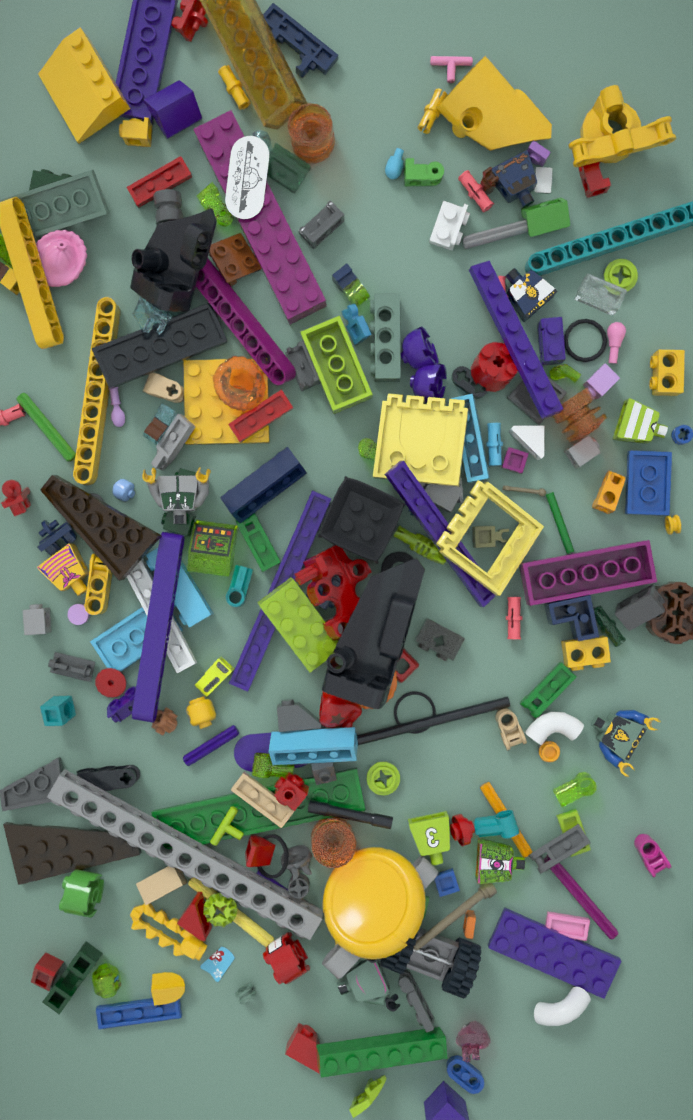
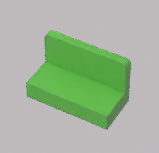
M563 198L521 208V215L527 221L528 235L530 237L570 226L568 202Z

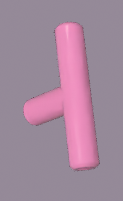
M431 56L430 64L447 66V82L454 83L456 66H472L473 58Z

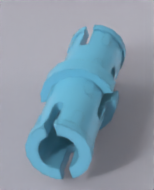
M488 423V442L486 447H488L489 466L502 465L501 446H503V442H501V423Z

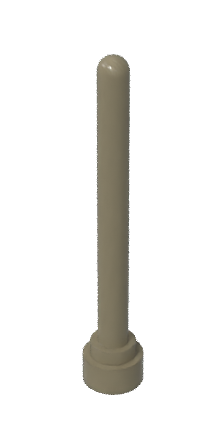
M486 879V883L484 880L479 884L478 892L417 939L413 949L415 951L421 949L483 898L490 899L497 893L494 885L488 879Z

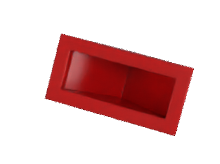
M251 834L245 851L246 866L259 867L270 865L276 845L256 834Z
M198 892L184 910L177 924L199 940L205 941L212 929V924L207 922V918L203 914L205 900L203 893Z
M45 952L34 967L31 983L50 991L64 961Z

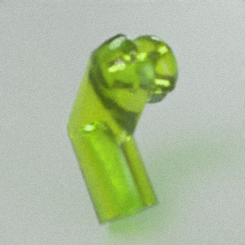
M567 364L553 367L549 375L552 380L567 377L576 383L581 373Z

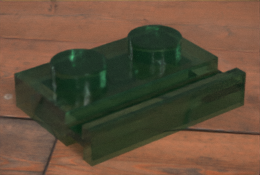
M275 143L274 148L269 152L267 176L295 194L307 173L311 170V165L278 143Z

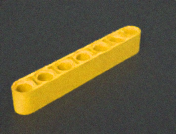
M18 197L0 202V228L34 339L41 349L60 345L64 341L63 332L24 204Z

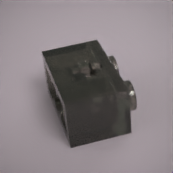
M427 617L415 637V641L419 642L417 645L419 648L427 652L429 649L436 651V656L446 662L448 658L454 661L465 640L461 635ZM441 635L444 643L435 646L434 637L439 638Z

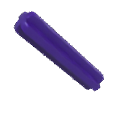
M232 725L184 755L183 761L187 766L194 764L237 737L239 730L235 725Z

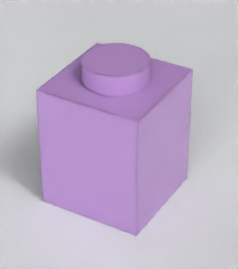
M605 363L583 386L585 387V392L590 397L599 399L620 377Z

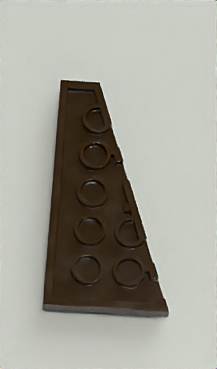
M51 475L40 489L119 581L124 580L162 537L159 533L58 475Z
M11 822L3 824L18 885L138 856L142 853L141 848L130 846L126 840L121 837H114L108 831L49 825H22Z

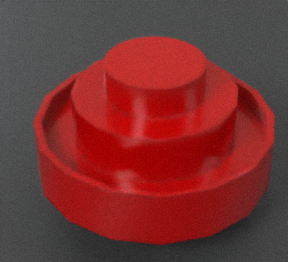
M462 814L452 816L450 832L454 841H458L462 847L469 845L473 833H475L473 822L471 820L468 821Z

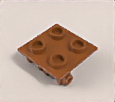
M241 233L211 244L209 256L212 257L216 264L215 266L230 286L235 285L237 279L261 270L255 255Z

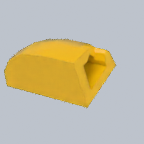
M172 972L152 974L151 992L154 1006L169 1004L182 997L185 992V983L180 975Z

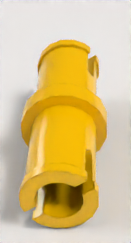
M224 65L219 69L218 74L227 87L226 91L229 95H232L239 110H244L251 104V101L243 91V85L240 80L236 79L230 65Z
M435 89L430 103L424 108L425 113L417 127L419 131H422L425 127L424 134L430 133L436 118H439L441 114L436 107L447 96V93L443 91L439 98L442 89Z

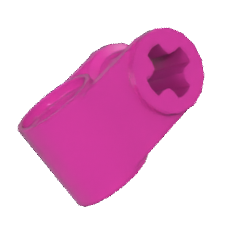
M640 834L635 838V848L653 878L665 868H672L658 844L649 835ZM650 843L649 848L643 850L644 845Z

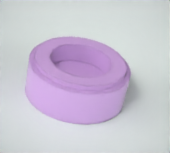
M75 604L68 610V619L75 625L84 624L90 618V614L86 612L84 604Z

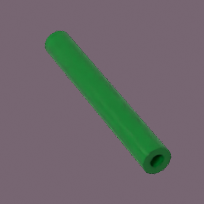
M554 492L546 494L566 554L574 552Z

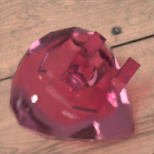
M477 1021L465 1024L456 1037V1044L462 1047V1057L465 1062H471V1054L472 1059L480 1060L479 1049H485L491 1043L487 1030Z

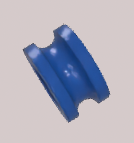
M680 425L673 429L671 434L672 440L679 445L686 444L692 440L693 430L688 425ZM680 429L681 432L685 431L687 433V435L684 436L685 440H683V438L680 439L678 437V435L680 434Z

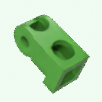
M414 158L405 159L404 186H436L442 181L444 167L441 163L434 161L429 164H414Z

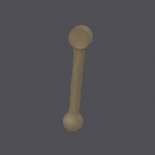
M503 486L502 490L539 494L541 497L546 495V490L543 488L539 490Z

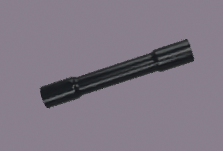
M310 800L308 813L367 823L390 830L392 827V816L357 811L315 800Z

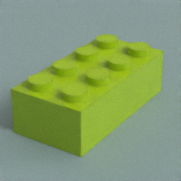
M340 316L300 332L333 414L372 399L373 394Z
M290 577L257 602L309 673L327 661L339 640H333L328 636L323 625L325 621L293 578Z

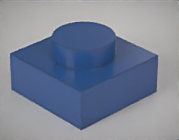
M453 868L439 872L434 879L440 897L460 891Z

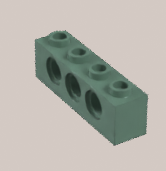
M400 293L374 294V300H370V313H374V321H370V332L374 334V342L370 343V355H375V364H371V376H375V382H400ZM382 313H387L391 319L384 322L380 320L379 316ZM382 334H388L391 340L383 343L379 337ZM382 355H388L391 358V362L383 364L379 358Z

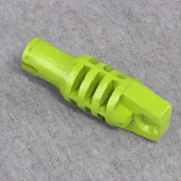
M399 525L393 536L394 538L410 545V550L428 560L442 565L445 564L446 559L431 539L420 533L414 534Z

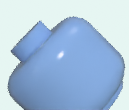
M120 479L113 486V495L115 498L126 502L129 498L134 497L135 486L125 479Z

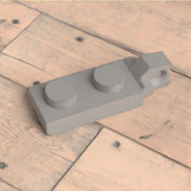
M176 415L157 444V455L151 463L156 469L164 471L172 463L196 426L184 415Z

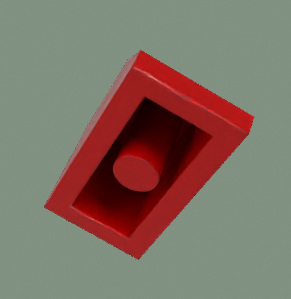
M298 1023L286 1045L285 1055L319 1073L316 1045L320 1044L314 1029L309 1025Z

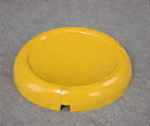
M368 847L347 855L333 869L324 889L323 913L328 931L344 950L360 958L382 959L400 952L407 946L406 942L408 939L415 937L424 917L425 891L419 873L409 860L390 849Z

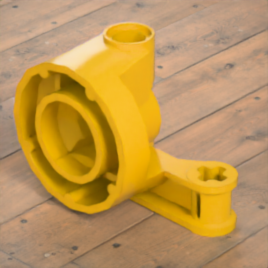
M612 85L600 91V96L583 121L580 129L581 138L572 141L568 145L574 157L573 166L582 167L596 162L617 163L627 158L631 153L668 145L676 140V135L673 134L670 124L672 118L670 116L662 117L641 127V121L636 111L624 103L619 86ZM608 120H614L621 125L623 130L613 134V129L609 126Z

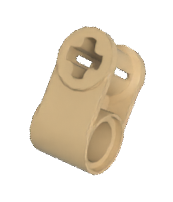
M154 372L148 375L143 389L144 393L173 403H181L184 400V387L179 383ZM178 390V393L172 395L171 391Z
M509 708L499 709L496 712L495 719L506 750L508 751L510 747L521 743L527 744L516 715ZM505 714L511 715V720L508 723L501 722Z

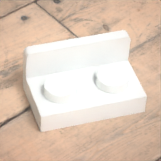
M443 201L429 243L453 251L455 244L459 246L463 233L459 232L461 225L466 226L470 213L466 212L468 205L464 204L463 207Z

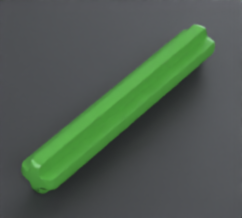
M21 393L16 400L66 461L70 462L75 459L76 453L31 398L26 393Z

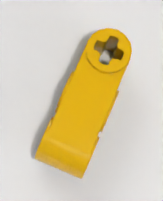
M95 553L90 558V571L84 607L86 612L91 615H101L108 608L112 572L106 565H99V563L103 562ZM101 579L104 586L98 591L95 588V582ZM95 600H98L101 604L98 611H94L92 608V603Z

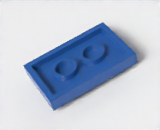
M627 451L625 514L670 515L672 452Z

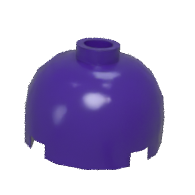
M423 326L406 335L402 344L403 351L400 353L405 364L409 363L416 370L425 365L439 363L435 346L427 339L430 336Z
M438 363L420 367L415 375L411 376L410 387L413 388L415 396L425 397L424 404H427L428 397H444L446 386L442 387L443 379H447L445 365Z

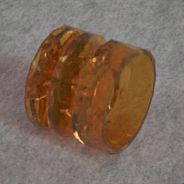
M307 103L300 105L290 115L287 126L293 151L299 159L306 163L324 161L330 156L335 145L331 115L324 107L318 104Z
M588 387L561 404L563 410L560 413L552 415L556 424L564 421L568 422V425L562 430L563 434L570 429L574 431L572 435L566 438L569 443L587 436L608 418L605 413L597 418L594 414L602 409L601 406L593 409L589 408L595 397Z
M332 817L319 820L314 825L311 832V849L314 858L321 865L328 868H339L346 865L353 858L356 851V839L351 825L345 819ZM332 835H335L336 840L330 843L328 838H332Z

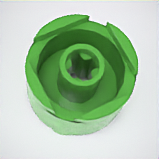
M74 870L70 876H65L62 883L64 894L59 903V910L68 914L92 918L97 909H94L95 904L101 902L104 880L100 879L102 874Z

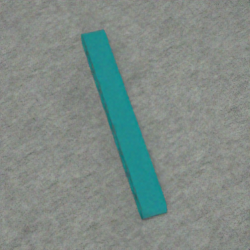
M693 201L536 252L526 262L525 272L528 273L530 270H533L541 276L693 226ZM673 216H677L680 222L674 221ZM652 222L658 223L660 229H656ZM632 229H637L640 232V236L635 235ZM612 235L618 236L620 242H615L612 239ZM592 242L599 243L600 249H595L592 246ZM571 249H578L580 251V255H574ZM551 255L559 256L561 262H554ZM531 262H538L541 268H533Z

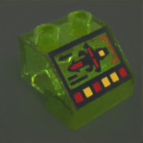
M196 520L188 551L187 571L229 577L233 569L238 526Z

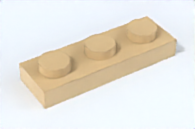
M246 772L242 773L231 788L232 792L280 828L285 825L294 813L293 809L287 805L280 804L276 800L274 793Z

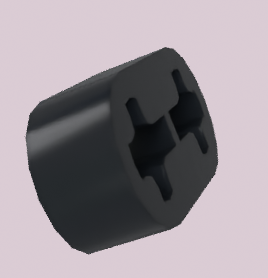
M459 366L453 371V383L464 392L473 394L475 399L483 398L487 394L486 388L483 386V393L480 391L478 393L474 392L475 387L471 385V382L476 386L479 383L476 384L474 382L470 369ZM462 371L465 372V378L469 380V383L463 379L458 381L456 373L461 374Z

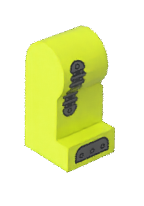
M221 656L194 686L207 697L235 668Z

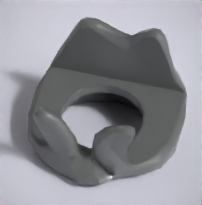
M305 845L289 848V861L286 869L293 875V881L299 877V870H302L307 875H311L312 872L309 869L312 853ZM283 853L282 856H281V865H282V866H283V863H284V853Z

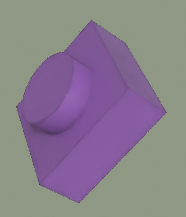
M534 140L527 150L531 162L541 167L544 166L551 153Z

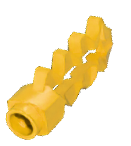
M151 903L135 906L130 913L133 920L131 929H146V938L153 939L156 936L159 937L158 944L162 948L174 944L173 955L175 956L186 955L192 960L195 958L200 961L208 947L204 941L199 940L185 929L182 930V927L177 924L179 919L172 918L169 920L165 911L161 909L156 912ZM142 914L153 917L155 921L164 924L173 932L179 933L184 938L182 943L167 936L163 931L154 928L150 923L144 922L141 919Z

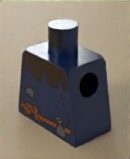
M527 150L492 168L494 176L498 175L499 177L495 187L508 203L519 199L522 207L525 208L534 202L530 192L535 189L537 178Z

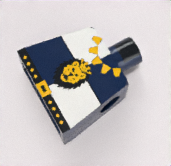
M514 268L505 276L513 285L506 294L523 323L558 292L533 270L522 276Z

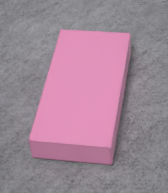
M547 911L545 925L547 928L557 930L560 934L569 938L587 941L590 920L586 917Z

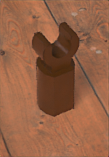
M491 166L483 171L480 183L486 195L494 191L496 182L499 181L498 175L495 177L492 173Z

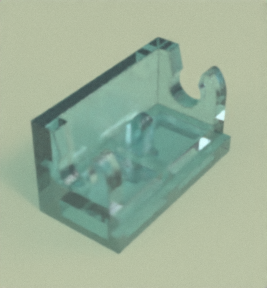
M141 296L133 312L141 329L147 333L150 332L153 324L159 323L157 333L161 334L168 320L170 321L172 318L168 311L156 308Z

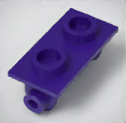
M136 687L129 688L124 696L114 699L109 703L107 707L108 719L111 717L117 723L132 714L129 707H133Z

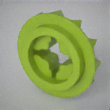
M616 259L608 264L603 276L605 284L610 288V291H615L619 294L621 292H628L635 286L638 272L635 265L629 260ZM621 270L622 275L627 278H623L619 284V279L614 275H617Z
M385 761L377 762L370 767L367 773V784L374 793L389 795L399 786L400 774L395 765ZM380 770H382L384 775H391L387 778V786H385L382 780H377L380 778Z
M215 893L206 900L203 914L207 918V922L212 923L214 927H225L235 919L237 904L233 898H226L221 893ZM226 905L223 912L225 915L221 913L215 915V912L217 910L215 906L221 908L222 906L224 907Z

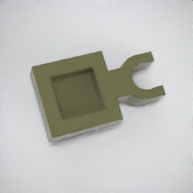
M495 526L472 527L473 548L496 547V541L507 543L509 539H502V533L509 532V529H499L495 532Z

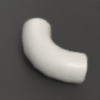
M549 712L539 716L532 722L525 733L540 745L545 742L548 736L555 732L561 733L573 741L583 730L584 724L565 712Z
M573 987L565 999L560 1002H538L534 1009L535 1021L537 1024L545 1026L568 1024L577 1019L586 1010L591 1001L590 996L584 989Z

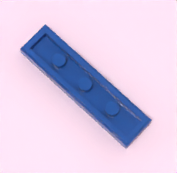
M153 998L99 1005L96 1007L98 1030L179 1019L182 1017L180 999L169 1004L154 1006Z

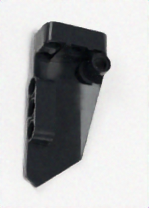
M418 558L370 577L333 653L327 659V670L322 685L323 692L373 709H381L385 705L397 662L400 660L425 572V568ZM335 656L342 659L343 665L337 664Z

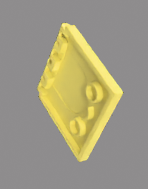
M388 394L387 401H382L373 477L387 479L384 474L399 461H404L419 483L459 487L469 411L468 408H465V400L449 399V406H445L446 398L428 397L427 404H424L425 397L407 395L406 403H404L403 395Z

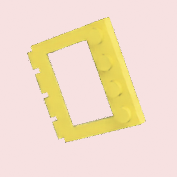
M477 480L470 491V495L474 499L469 496L466 497L458 509L463 516L459 514L454 515L447 526V529L452 533L444 531L436 544L441 548L439 552L493 594L500 596L544 526L492 484ZM489 498L518 521L519 524L488 573H486L456 550V547Z

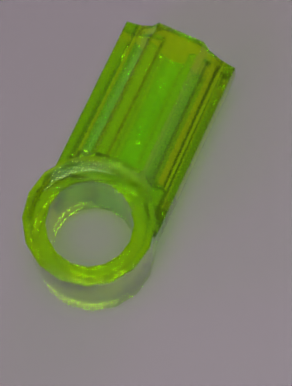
M255 753L251 775L259 778H269L270 776L285 777L288 772L293 775L294 764L272 765L270 754Z
M581 772L574 779L553 789V792L561 807H564L583 796L593 795L597 790V785L589 773ZM585 780H589V781H590V784H589L588 787H586V788L580 787V786H581V783H582L583 781H585Z

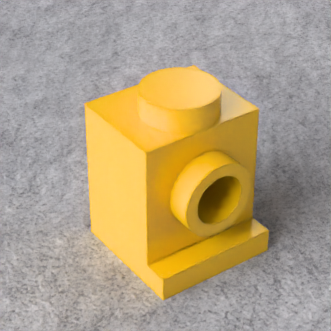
M144 117V122L136 118L123 120V124L119 125V135L128 146L151 147L153 126L149 118Z

